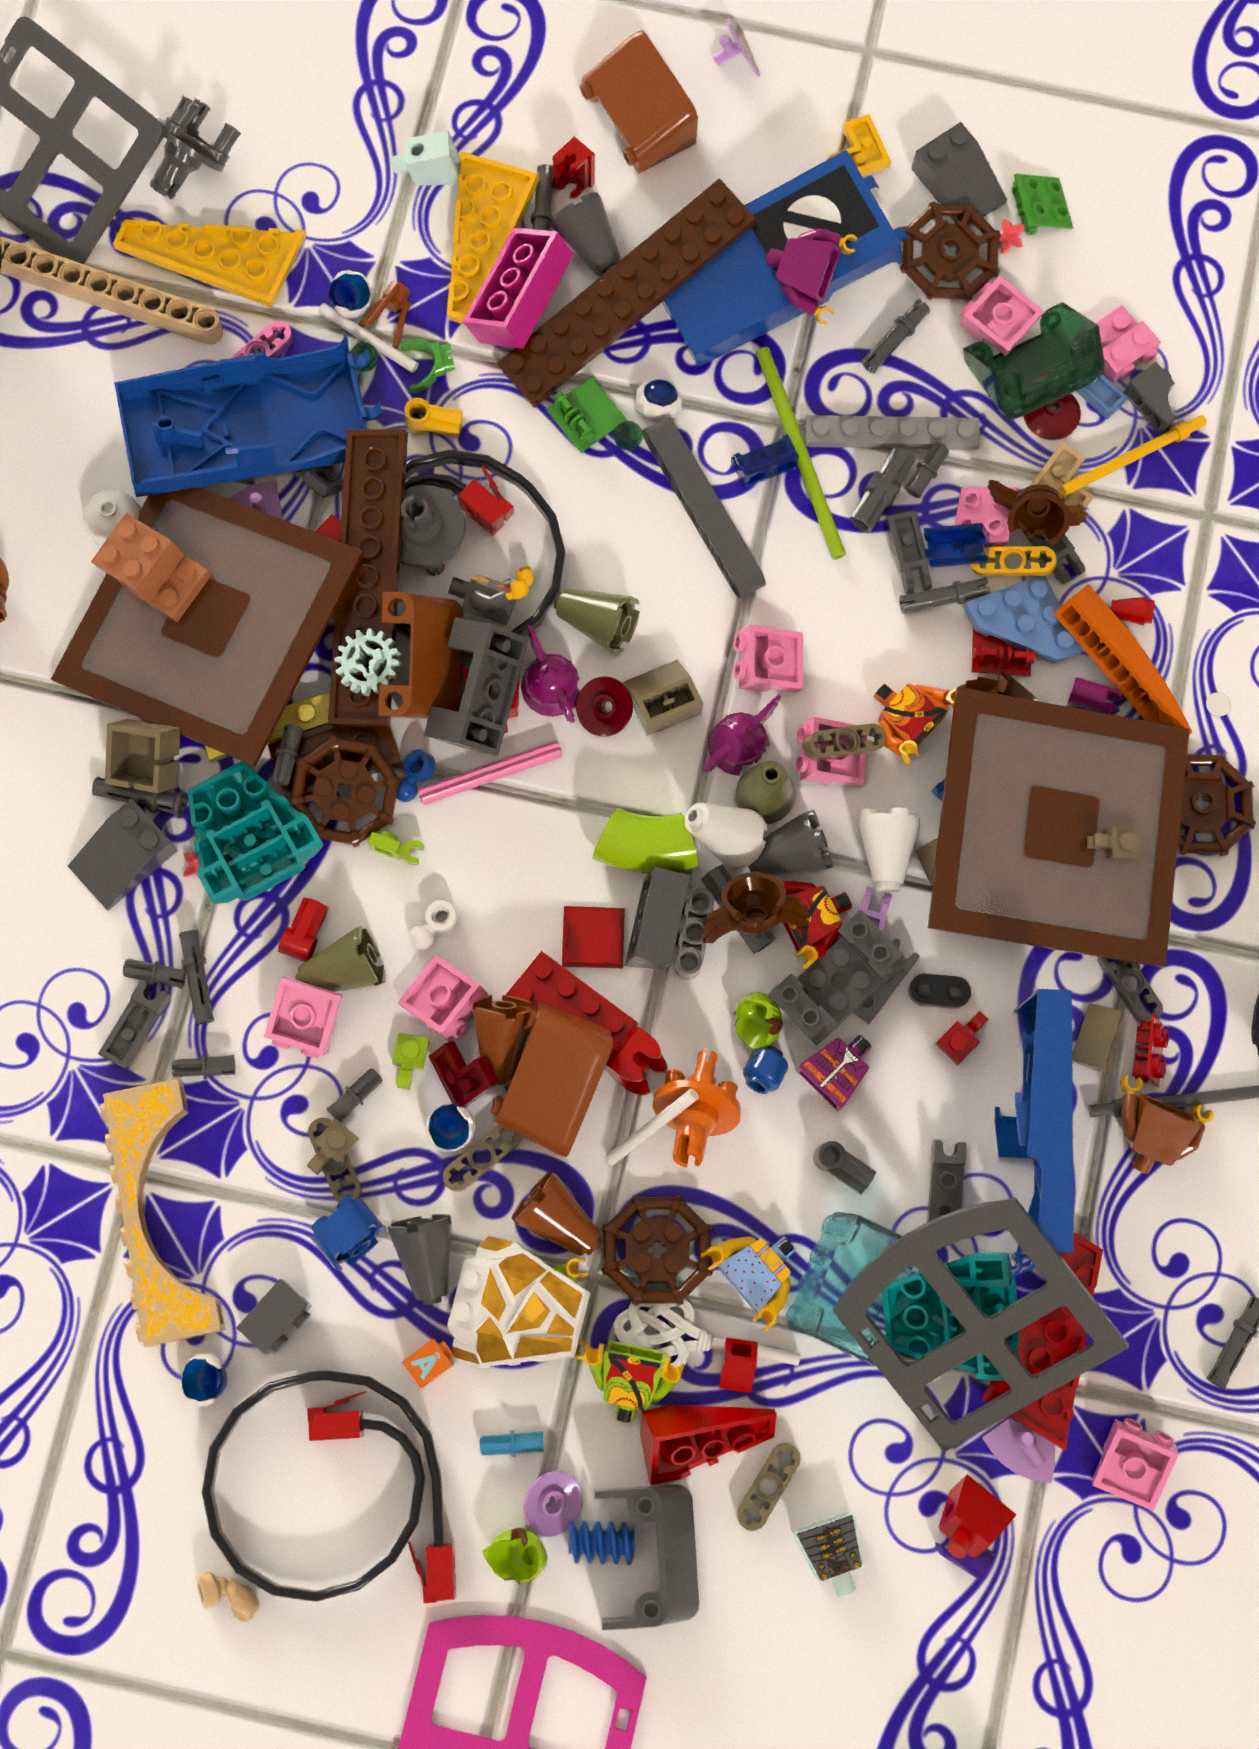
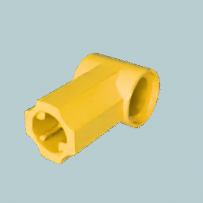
M413 398L406 403L405 424L409 431L415 434H422L427 431L459 438L463 411L430 405L422 398ZM414 413H422L425 415L421 419H414L411 417V415H413Z

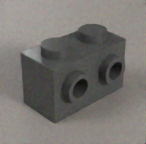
M280 1278L236 1329L263 1354L269 1355L271 1351L276 1354L288 1342L289 1339L286 1335L294 1326L299 1329L311 1316L308 1310L312 1305L289 1283Z

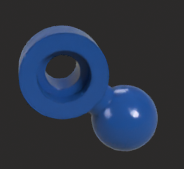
M417 749L410 752L406 757L404 771L407 776L401 779L402 782L399 783L397 799L399 801H412L418 792L416 783L418 781H426L433 775L436 763L430 753Z

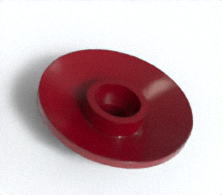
M1040 387L1034 390L1024 403L1023 418L1025 424L1032 433L1046 440L1063 439L1072 434L1080 422L1081 410L1077 399L1072 393L1062 387ZM1049 406H1055L1059 411H1052Z
M606 676L594 678L587 682L578 694L576 701L577 717L581 725L591 734L601 737L613 736L621 732L631 719L633 713L631 693L618 679ZM607 702L612 704V710L609 713L605 710Z

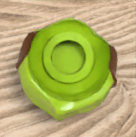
M753 992L738 1002L733 1012L738 1017L734 1026L738 1037L751 1051L759 1047L766 1048L779 1037L783 1026L782 1013L779 1005L770 996L761 992Z
M514 1528L499 1533L483 1549L486 1562L492 1571L504 1581L515 1580L518 1584L525 1581L528 1583L530 1580H535L547 1566L548 1555L543 1543L534 1533L526 1531L524 1528Z

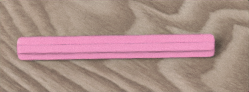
M552 741L423 786L418 789V795L422 804L426 805L560 758L562 750L557 741Z

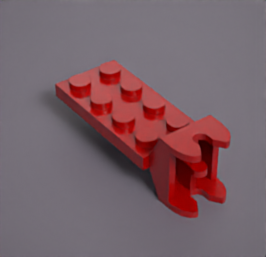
M542 951L506 993L509 996L531 1001L532 1007L535 1006V1011L539 1003L609 1028L613 1039V1046L604 1070L618 1084L633 1094L645 1096L650 1093L648 1083L642 1074L647 1072L649 1068L657 1073L667 1072L668 1066L658 1042L642 1028L637 1027V1021Z

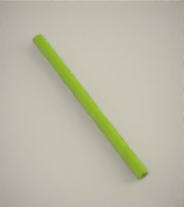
M763 347L756 351V355L833 560L843 558L846 555L844 546L769 347Z

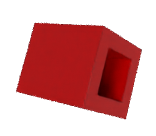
M726 1337L720 1367L719 1388L751 1393L757 1365L758 1342Z

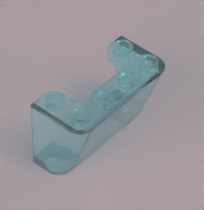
M834 1212L823 1221L821 1237L810 1253L811 1262L806 1274L801 1277L798 1283L799 1292L794 1304L789 1307L786 1313V1321L788 1322V1328L798 1334L865 1363L875 1365L833 1313V1308L847 1286L859 1272L881 1251L901 1238L902 1235L860 1215ZM914 1266L908 1267L902 1273L910 1275ZM882 1292L866 1311L874 1323H876L883 1306ZM869 1328L861 1332L870 1344L878 1340Z

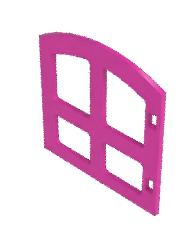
M476 1615L429 1622L398 1749H531L528 1745V1740L546 1663L550 1656H557L577 1665L616 1690L617 1697L605 1749H631L647 1676L623 1657L602 1644L572 1630L543 1621L515 1616ZM493 1645L514 1646L524 1649L525 1656L504 1739L495 1740L433 1723L432 1714L447 1653L450 1649ZM619 1708L631 1710L626 1731L615 1727Z

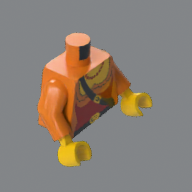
M908 683L897 694L889 686L883 684L873 697L885 707L878 718L879 726L882 727L886 734L884 747L901 756L905 764L911 762L909 756L912 753L920 756L918 746L945 718L950 709L948 705L951 704L954 709L956 688L949 691L918 684L913 686Z

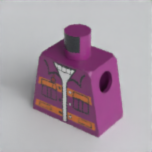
M858 1035L849 1045L837 1037L802 1062L796 1069V1072L839 1112L870 1067L861 1058L872 1046L861 1035Z

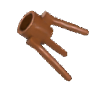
M391 281L387 289L383 291L380 298L365 314L358 325L363 327L367 323L368 326H371L385 308L391 312H397L398 309L401 310L392 347L397 349L407 312L412 305L407 300L410 296V290L400 282Z

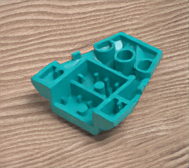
M243 761L187 789L191 823L194 827L196 838L194 846L199 861V868H197L198 877L213 905L229 903L236 898L246 901L303 871L306 867L304 862L314 857L323 847V843L310 819L289 805V801L284 796L277 794L264 779Z
M974 1253L945 1263L985 1315L991 1316L1017 1301L1015 1272L1012 1271L1009 1253ZM921 1272L893 1280L882 1291L885 1334L897 1352L920 1358L965 1331V1328ZM1020 1330L1005 1339L1018 1358ZM978 1354L952 1369L960 1368L975 1373V1377L982 1380L1005 1381L984 1354Z

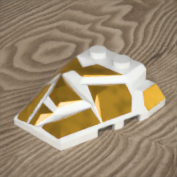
M487 1236L478 1246L475 1258L468 1257L464 1261L447 1324L448 1331L454 1336L452 1349L455 1355V1362L483 1369H491L494 1366L505 1364L514 1366L528 1361L544 1362L574 1358L590 1292L563 1273L555 1271L541 1258L526 1251L525 1247L519 1243Z

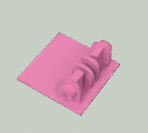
M961 487L952 542H991L992 547H1004V545L1009 543L1010 539L1007 524L1010 510L995 502L996 499L990 495L991 491L988 487ZM1008 487L1013 489L1014 491H1018V487Z

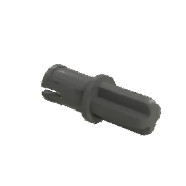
M935 443L923 462H918L917 471L904 488L911 496L920 498L932 478L935 479L938 476L937 471L949 454V450L944 444Z
M285 725L280 748L275 751L277 760L272 781L278 785H288L290 783L295 760L297 757H300L298 749L304 729L296 725Z
M126 959L122 970L125 977L149 981L153 986L158 983L178 987L179 989H183L186 981L184 976L187 975L186 969L160 965L159 961H155L153 964Z
M202 1054V1058L172 1061V1074L174 1077L203 1075V1079H207V1076L235 1075V1055L206 1057V1054Z
M369 1069L350 1088L346 1086L345 1089L347 1091L326 1110L341 1123L359 1104L364 1105L362 1101L382 1083V1077L374 1069Z

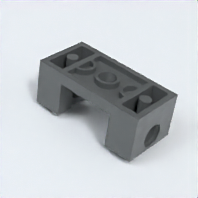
M455 617L447 647L474 654L469 668L459 712L431 706L424 736L461 748L498 756L529 638L490 623ZM490 685H492V690L489 695V687Z
M862 910L858 911L838 930L842 937L826 951L821 959L815 961L797 979L791 973L769 993V996L816 1046L908 963L902 952ZM838 973H845L849 976V984L844 989L833 987L832 980Z

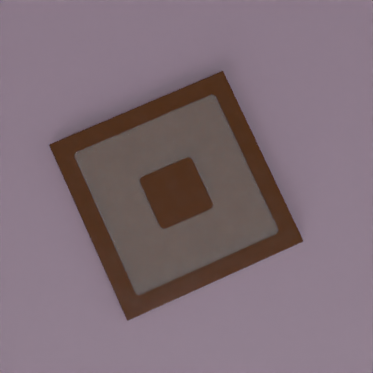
M200 487L148 495L139 511L138 520L170 539L187 557L207 568L212 573L211 577L180 620L176 622L134 596L117 579L106 574L51 680L148 722L180 728L181 736L256 767L364 552Z
M957 687L927 928L1162 968L1166 967L1190 729ZM1112 826L1141 828V859H1108L1107 850L1087 849V836H1093L1095 833L1107 834V828Z

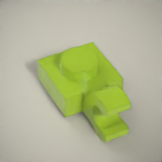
M381 831L380 834L372 832L368 841L371 851L398 860L403 859L411 865H418L419 859L410 856V851L415 848L424 851L425 848L424 844L418 840H411L406 844H401L396 835Z
M398 1033L392 1060L393 1065L400 1066L396 1080L397 1088L410 1090L414 1069H424L430 1042L429 1038Z

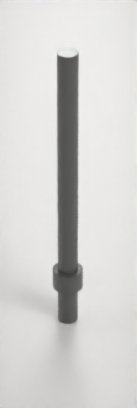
M1259 1085L1154 1097V1099L1173 1107L1259 1098ZM1122 1098L1113 1099L1111 1103L1089 1105L1090 1117L1114 1115L1115 1118L1121 1117Z

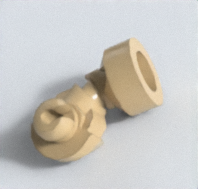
M211 1572L196 1576L197 1590L204 1609L218 1605L221 1597L226 1596L234 1617H238V1620L241 1622L251 1620L254 1613L258 1611L260 1607L258 1597L247 1585L244 1586L233 1578L229 1581L225 1577H217Z

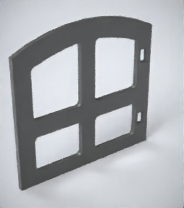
M1017 1198L990 1201L962 1208L933 1219L908 1232L881 1251L859 1272L847 1286L833 1308V1313L944 1452L1129 1348V1343ZM1007 1230L1047 1280V1283L997 1313L988 1316L982 1312L936 1251L977 1235ZM914 1266L918 1268L965 1328V1331L913 1362H906L866 1311L895 1278L908 1267ZM1061 1306L1067 1307L1093 1342L1039 1374L1030 1373L1005 1339ZM867 1328L878 1339L872 1345L861 1333ZM978 1354L986 1355L1011 1389L957 1420L950 1419L925 1388V1385ZM928 1403L937 1414L932 1420L921 1409V1407Z

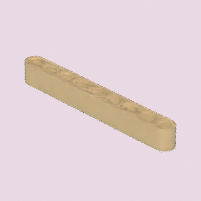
M0 236L1 255H3L1 274L205 344H215L223 337L224 332L219 316L210 307ZM25 260L23 263L17 264L19 261ZM52 269L50 272L44 273V271ZM74 278H79L75 282H70ZM101 287H106V288H105L104 290H102V291H99V292L97 291V290H98L99 288H101ZM128 296H133L130 300H127V301H124V300H123L124 298H126V297H128ZM159 305L157 309L149 310L151 307ZM179 315H186V317L182 319H176ZM206 324H213L210 328H203Z

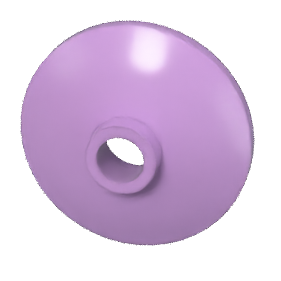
M551 1471L534 1481L526 1494L523 1507L525 1521L532 1531L541 1536L552 1537L566 1531L569 1528L570 1520L575 1522L582 1505V1492L577 1480L566 1472Z

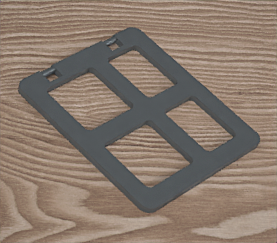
M23 16L16 20L0 49V105L34 131L40 140L11 189L5 191L0 187V213L47 252L85 264L164 138L165 126L158 118L38 23ZM12 46L17 51L9 64H7L3 60ZM30 47H34L74 80V86L54 118L47 116L10 86L11 77ZM94 97H97L138 130L136 140L117 169L112 168L73 136V129ZM58 154L64 155L103 188L101 196L71 242L67 241L28 209V202Z

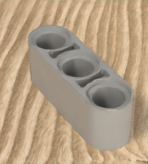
M705 888L692 890L690 901L685 906L684 915H686V923L683 932L679 936L678 945H680L677 961L674 963L676 974L685 980L695 978L700 973L707 944L703 943L704 936L698 940H691L687 937L686 931L691 927H695L702 932L704 929L703 923L709 918L708 914L713 912L714 897ZM702 898L707 902L708 908L703 911L696 910L691 902L694 899ZM684 957H691L696 961L697 966L692 970H686L680 965V960Z

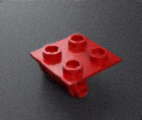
M973 627L971 672L999 674L1000 671H1003L1009 675L1030 677L1031 664H1034L1035 652H1031L1029 648L1021 651L1004 644V640L991 635L986 637L976 633Z
M1152 1013L1151 1022L1140 1021V1026L1136 1030V1043L1138 1045H1135V1049L1148 1051V1054H1134L1135 1059L1147 1061L1134 1060L1132 1076L1135 1077V1080L1140 1078L1143 1084H1147L1148 1079H1150L1156 1087H1159L1160 1078L1164 1079L1166 1074V1061L1162 1060L1163 1048L1168 1047L1169 1031L1165 1030L1164 1024Z

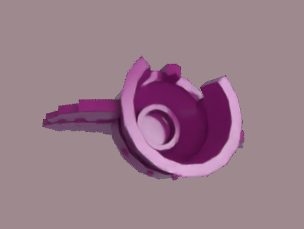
M530 624L527 626L528 636L536 659L525 669V674L522 677L521 692L523 700L531 710L540 715L551 717L564 715L570 723L575 722V715L572 709L576 706L579 694L577 684L580 677H578L577 669L571 660L560 654H545Z
M778 694L755 716L739 712L726 715L725 718L718 722L710 732L707 744L710 758L703 764L702 770L706 773L718 767L728 774L739 776L743 769L742 766L752 765L753 762L758 763L762 758L763 752H766L765 747L770 746L768 734L763 724L774 713L773 711L779 705L781 696Z

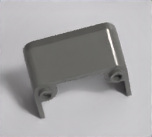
M679 1484L594 1489L595 1498L628 1496L629 1511L635 1520L642 1523L656 1522L660 1591L646 1592L639 1596L634 1607L635 1616L601 1618L602 1630L656 1627L693 1618L699 1609L693 1499L690 1491Z

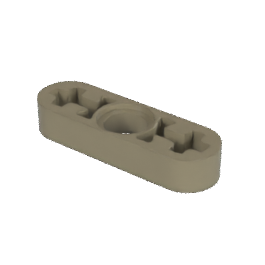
M874 723L820 730L808 735L804 739L803 751L809 759L814 761L868 754L884 746L886 734L881 726ZM841 734L849 738V750L843 749L840 746L839 736ZM866 735L873 736L874 742L868 740L860 743V738ZM829 741V746L821 750L814 746V742L822 744Z
M318 1118L309 1126L308 1136L315 1153L320 1151V1148L314 1144L318 1137H315V1134L319 1132L318 1126L323 1124L325 1128L328 1127L332 1122L328 1118ZM348 1154L345 1156L344 1164L340 1169L330 1170L327 1165L323 1168L331 1192L338 1202L346 1196L339 1195V1191L343 1189V1186L339 1179L333 1182L332 1177L343 1175L347 1170L351 1174L344 1176L346 1182L350 1186L355 1185L356 1188L351 1192L353 1198L358 1199L362 1195L361 1184Z
M497 1125L445 1168L443 1172L445 1185L454 1192L466 1190L514 1151L520 1144L521 1136L517 1133L513 1134L512 1139L514 1142L510 1145L507 1142L502 1143L498 1147L502 1153L496 1156L494 1148L486 1142L492 1138L495 1144L501 1139L499 1133L501 1130L511 1131L501 1125ZM485 1148L490 1151L491 1160L487 1165L479 1166L474 1163L473 1154L477 1149ZM468 1158L469 1164L478 1173L472 1176L469 1170L463 1175L465 1181L463 1184L459 1185L457 1182L451 1184L449 1182L452 1179L450 1172L454 1169L460 1172L466 1168L462 1161Z
M788 1443L776 1445L737 1509V1520L746 1530L755 1531L764 1526L796 1472L801 1457L795 1446ZM790 1449L792 1451L790 1457L794 1461L792 1465L785 1464L780 1472L787 1475L782 1480L779 1475L767 1471L770 1464L776 1469L780 1463V1459L777 1457L778 1452L785 1453ZM765 1477H773L777 1481L778 1489L772 1496H764L760 1492L759 1484ZM753 1493H755L758 1498L765 1502H770L767 1509L761 1504L757 1510L760 1520L758 1522L752 1520L750 1524L745 1523L747 1517L743 1512L745 1508L751 1510L757 1501L750 1499Z

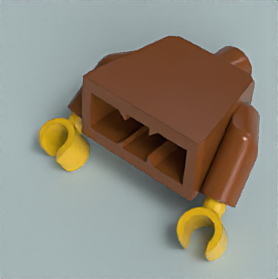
M1129 1075L1121 1080L1120 1088L1125 1093L1122 1097L1121 1107L1123 1136L1127 1139L1130 1148L1137 1152L1132 1163L1136 1170L1149 1174L1155 1161L1171 1166L1176 1160L1183 1159L1199 1148L1206 1128L1204 1123L1211 1121L1214 1116L1211 1110L1205 1111L1202 1118L1200 1115L1202 1104L1191 1107L1188 1113L1143 1093L1138 1097L1136 1092L1142 1088L1143 1081L1137 1078L1135 1080V1088H1131L1128 1085Z

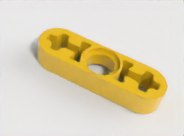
M1046 546L980 547L975 549L970 556L971 569L979 576H1046L1051 574L1057 565L1055 552ZM996 554H1001L999 558L1001 569H996V563H987L986 568L983 569L980 568L979 563H975V561L981 559V555H986L988 560L993 561L997 560ZM1010 554H1017L1022 559L1021 565L1016 569H1010L1004 564L1006 557ZM1025 554H1030V560H1039L1041 555L1045 554L1047 559L1052 561L1046 563L1045 568H1040L1038 562H1030L1031 568L1026 569L1027 559Z

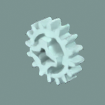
M368 628L366 635L360 630H356V638L354 640L349 636L345 637L348 645L346 647L338 646V649L343 654L342 657H336L334 660L342 666L335 670L339 676H344L341 683L346 687L351 685L350 690L356 694L361 690L363 695L369 696L371 689H373L379 695L380 685H391L389 682L390 678H399V675L394 670L395 668L402 667L403 664L395 659L401 655V651L393 648L396 642L391 638L386 639L387 635L382 631L376 635L375 631L371 628ZM370 644L380 645L383 647V650L379 648L373 650ZM368 656H370L372 660L369 661V667L366 668L365 665L368 664ZM354 675H364L367 681L357 680Z

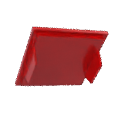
M564 906L562 966L623 969L625 908Z

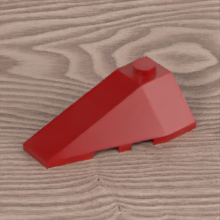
M668 1405L646 1411L642 1410L640 1436L650 1485L683 1479L691 1475L690 1469L706 1462L709 1466L719 1462L717 1457L732 1450L740 1453L773 1438L777 1416L775 1409Z

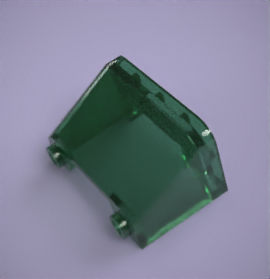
M1061 302L1046 310L1040 320L1041 334L1016 345L1006 356L1003 353L993 356V351L988 344L981 341L975 342L962 348L965 363L997 409L1007 418L1016 419L1092 384L1102 376L1105 363L1099 325L1064 302Z

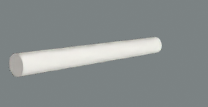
M323 303L319 307V314L408 371L414 373L417 370L419 363L349 318L340 315L327 304Z
M689 1089L605 1156L606 1161L610 1165L616 1164L698 1100V1093L694 1089Z

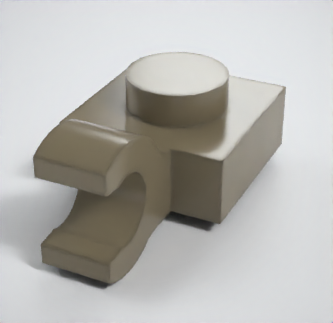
M1109 827L1107 828V834L1095 833L1093 836H1087V849L1107 850L1108 859H1141V828Z
M334 1118L314 1142L321 1150L308 1162V1168L318 1175L331 1159L340 1164L359 1141V1137Z

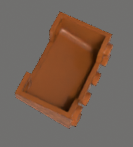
M383 592L382 623L410 624L411 637L409 686L380 685L379 716L428 719L431 706L459 712L461 704L462 652L447 647L455 617L464 619L462 606L456 600L404 592ZM393 601L405 604V612L401 616L395 617L391 613L390 606ZM392 692H398L402 697V704L396 710L391 709L387 704V698Z

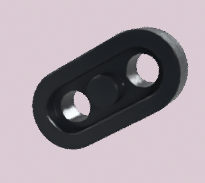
M919 974L910 982L908 993L911 1000L920 1006L957 1009L969 1001L971 987L961 977ZM920 985H929L930 993H923L920 990ZM951 987H958L961 990V995L954 996L951 993Z

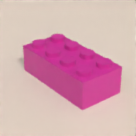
M513 228L463 320L465 326L480 343L524 349L574 255L557 231Z

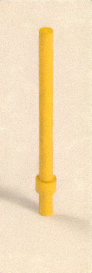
M1200 415L1186 423L1180 422L1172 426L1170 431L1059 487L1060 493L1063 496H1067L1174 441L1180 442L1190 437V433L1207 425L1206 418Z

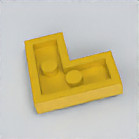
M870 114L843 123L842 129L851 147L847 151L862 177L890 167L891 159ZM842 151L828 155V159L839 154Z

